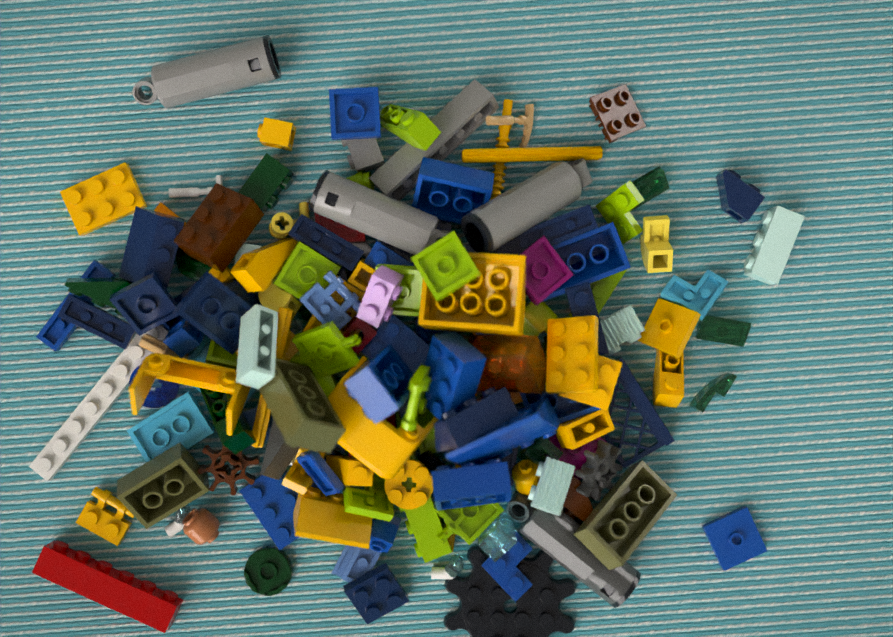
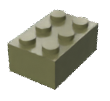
M179 442L117 480V498L148 529L209 491L208 474L206 472L198 473L199 463L183 444Z

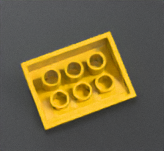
M468 252L481 275L439 302L436 301L423 279L418 325L424 329L523 336L526 255Z

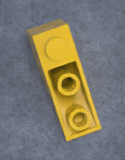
M291 237L284 238L242 254L230 273L248 293L265 291L271 285V280L275 274L283 267V263L291 254L297 241Z
M656 349L653 375V405L677 408L684 397V353L682 352L680 358H676Z

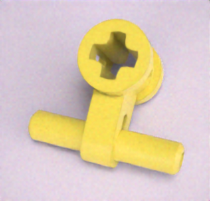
M307 202L299 203V216L303 214L309 218V204ZM279 212L273 216L269 224V233L276 239H284L288 236L298 219H292L289 214ZM278 222L285 226L284 230H280V226L277 225Z

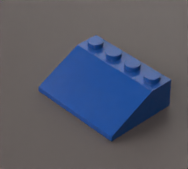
M545 397L517 410L518 415L463 447L449 450L445 456L448 460L460 465L474 462L476 465H485L493 457L499 456V458L508 456L513 452L512 449L518 446L523 449L532 445L535 442L534 439L542 436L543 439L553 436L557 433L556 429H558L560 421L548 397Z

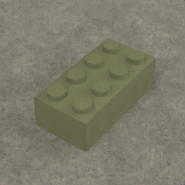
M276 358L275 377L259 388V391L268 409L271 411L285 442L294 448L301 447L314 452L331 453L346 431L343 423L310 367Z
M641 460L628 467L576 530L574 535L608 570L623 566L676 498L677 494Z

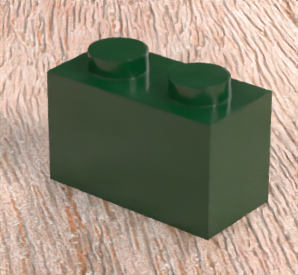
M266 153L238 193L253 199L259 208L267 212L268 209L272 210L279 201L278 195L281 191L289 188L293 182L291 177L294 174Z

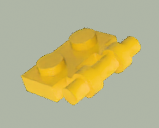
M95 487L91 495L98 499V503L92 500L88 501L76 523L118 546L123 541L132 524L124 519V517L128 515L134 518L135 516L118 498L113 496V492ZM107 504L117 509V513L115 514L106 509Z

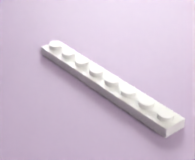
M160 325L146 333L164 341L169 330L165 326ZM137 334L132 339L128 348L123 350L29 465L31 469L46 481L53 479L133 381L145 357L154 354L139 345V341L144 334L140 336Z

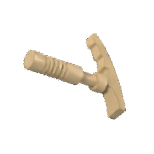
M534 104L525 105V115H519L518 117H513L512 115L487 116L486 124L488 126L513 125L514 123L524 125L525 129L523 130L519 148H526L533 126Z

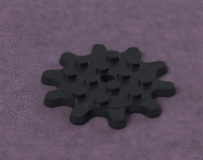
M510 536L505 537L504 540H503V543H504ZM473 546L467 552V558L472 565L471 573L467 577L456 576L454 579L445 580V589L449 593L455 594L460 600L458 609L446 614L444 617V625L448 630L464 629L470 634V637H549L553 632L557 631L567 634L571 633L575 628L574 619L561 612L560 602L565 597L575 593L576 585L572 579L556 580L550 576L549 569L554 559L543 550H539L534 557H524L516 565L533 585L516 601L517 606L511 612L505 610L503 604L505 601L513 599L481 566L490 556L479 546Z

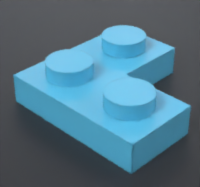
M710 270L705 272L696 286L673 275L660 296L671 303L701 314L699 320L702 321L727 287L729 281Z

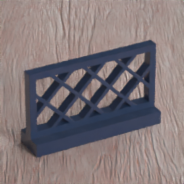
M620 356L615 359L621 361L622 366L614 388L612 402L609 404V415L611 417L613 407L627 410L624 423L612 420L613 425L623 427L621 438H612L608 433L603 435L607 443L615 447L614 442L619 443L618 448L620 449L622 444L636 447L634 456L624 460L621 454L617 457L623 468H626L658 448L674 442V438L623 357ZM619 381L621 382L624 389L618 388ZM617 391L629 395L628 407L614 404ZM632 401L637 409L631 408ZM630 411L641 414L643 417L641 427L627 424ZM645 422L647 423L650 429L644 428ZM626 428L640 431L637 443L623 440ZM643 432L654 434L658 441L651 446L640 444Z

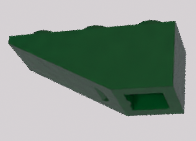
M68 278L64 286L69 287L68 291L80 297L84 294L92 298L91 301L101 307L108 305L115 309V313L122 316L110 301V296L129 286L132 282L123 278Z
M200 388L221 443L235 455L256 442L255 437L242 411L232 436L227 435L226 409L232 395Z

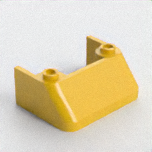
M154 353L145 357L129 387L132 415H138L155 379L231 394L232 397L226 412L227 435L232 436L251 387L236 382L237 370Z
M363 356L358 364L342 377L328 396L331 405L346 429L338 444L381 478L391 479L422 444L434 428V423L439 419L434 417L425 429L417 424L414 431L404 430L401 426L396 429L385 419L375 425L372 419L366 417L358 401L349 395L344 384L366 362L367 358Z

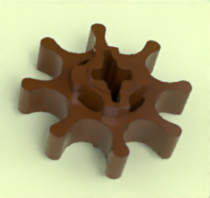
M209 445L204 446L202 453L209 455L212 463L200 465L198 473L210 472L215 476V481L209 487L210 491H214L219 483L225 482L230 485V494L234 496L238 490L236 486L237 480L244 479L250 485L254 484L256 477L249 474L246 467L251 464H259L260 456L247 457L244 455L243 450L235 455L224 445L220 450H213ZM226 461H229L230 465H233V468H229V465L225 464Z

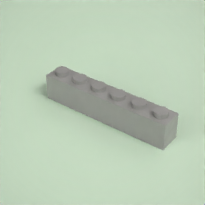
M474 79L452 101L448 102L434 118L430 119L441 133L426 151L406 143L386 163L379 167L369 179L382 194L398 201L403 199L417 184L422 157L443 161L486 121L487 116H491L500 108L494 95Z

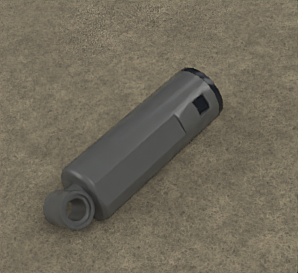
M515 491L506 507V513L511 520L521 522L519 532L611 606L617 608L623 604L636 588L641 573L627 562L623 566L608 570L574 535L580 524L563 511H561L559 516L531 507L532 500L528 499L529 495H523Z

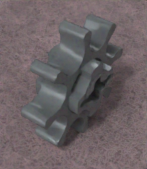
M603 440L598 441L595 453L585 450L584 455L587 458V462L582 465L581 470L575 471V475L583 479L576 491L586 497L599 501L602 489L607 488L610 490L613 487L611 483L612 478L616 477L617 471H622L623 466L615 463L622 450Z

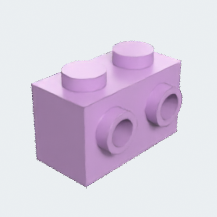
M381 265L371 276L356 317L377 328L384 321L388 322L394 311V308H392L394 300L397 301L403 287L400 285L404 275Z

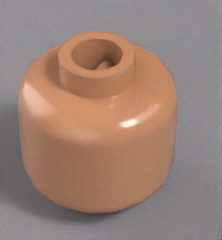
M195 508L183 519L184 534L196 544L211 543L219 535L220 522L206 508Z

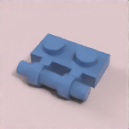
M329 270L323 276L329 285L324 289L316 282L299 300L322 324L333 321L340 330L352 319L346 310L352 307L358 312L361 302L358 300L359 296L355 292L351 293L343 284L344 280L340 276L336 277ZM335 290L344 298L340 305L331 296Z

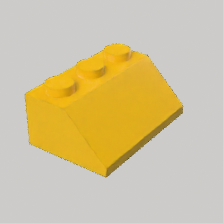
M309 487L305 495L298 494L293 512L295 536L365 549L369 548L372 518L345 512L342 493L325 496L318 488Z

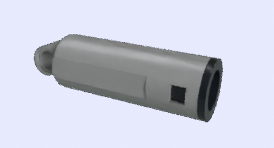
M269 35L154 65L151 69V77L140 79L134 85L132 93L134 99L139 104L150 105L159 99L165 108H171L280 79L281 69L272 40ZM142 86L150 87L153 93L152 96L145 95L142 91Z
M584 158L569 163H554L464 215L461 220V228L470 246L477 253H491L578 200L582 194V188L593 182Z
M328 170L323 172L317 182L309 205V210L413 255L420 253L437 242L438 238L451 233L447 230L440 231L437 229L439 219L436 216Z

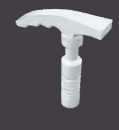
M216 175V183L222 186L223 176ZM198 187L169 188V197H199L200 195H208L213 187H207V189H199Z

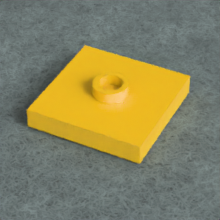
M658 298L644 326L645 331L641 332L642 337L637 341L680 358L701 314Z

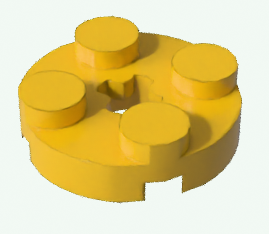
M409 459L393 478L385 479L384 487L389 501L403 509H416L425 505L433 492L432 475L425 464L416 459ZM408 477L412 478V482L416 483V487H412L411 490H406V487L402 485V482H406Z

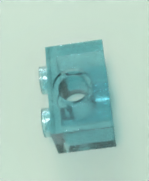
M501 513L478 536V545L494 562L517 543L515 522L508 517L507 513Z

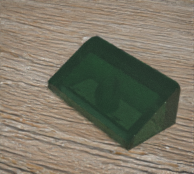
M706 315L702 321L699 320L696 339L744 347L751 323Z

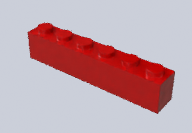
M52 541L43 547L32 571L33 574L163 633H166L172 626L183 602V599L179 598L177 593L170 590L163 591L157 588L156 584L151 581H141L135 578L134 574L129 571H119L113 568V565L107 561H97L91 558V555L85 551H75L69 548V545L63 541Z

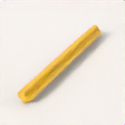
M601 146L463 149L461 159L463 163L574 161L584 158V160H599L603 156V150Z
M280 307L278 310L276 358L282 360L293 316V310L288 307ZM261 393L252 429L256 442L251 446L255 448H262L264 446L271 411L268 409Z

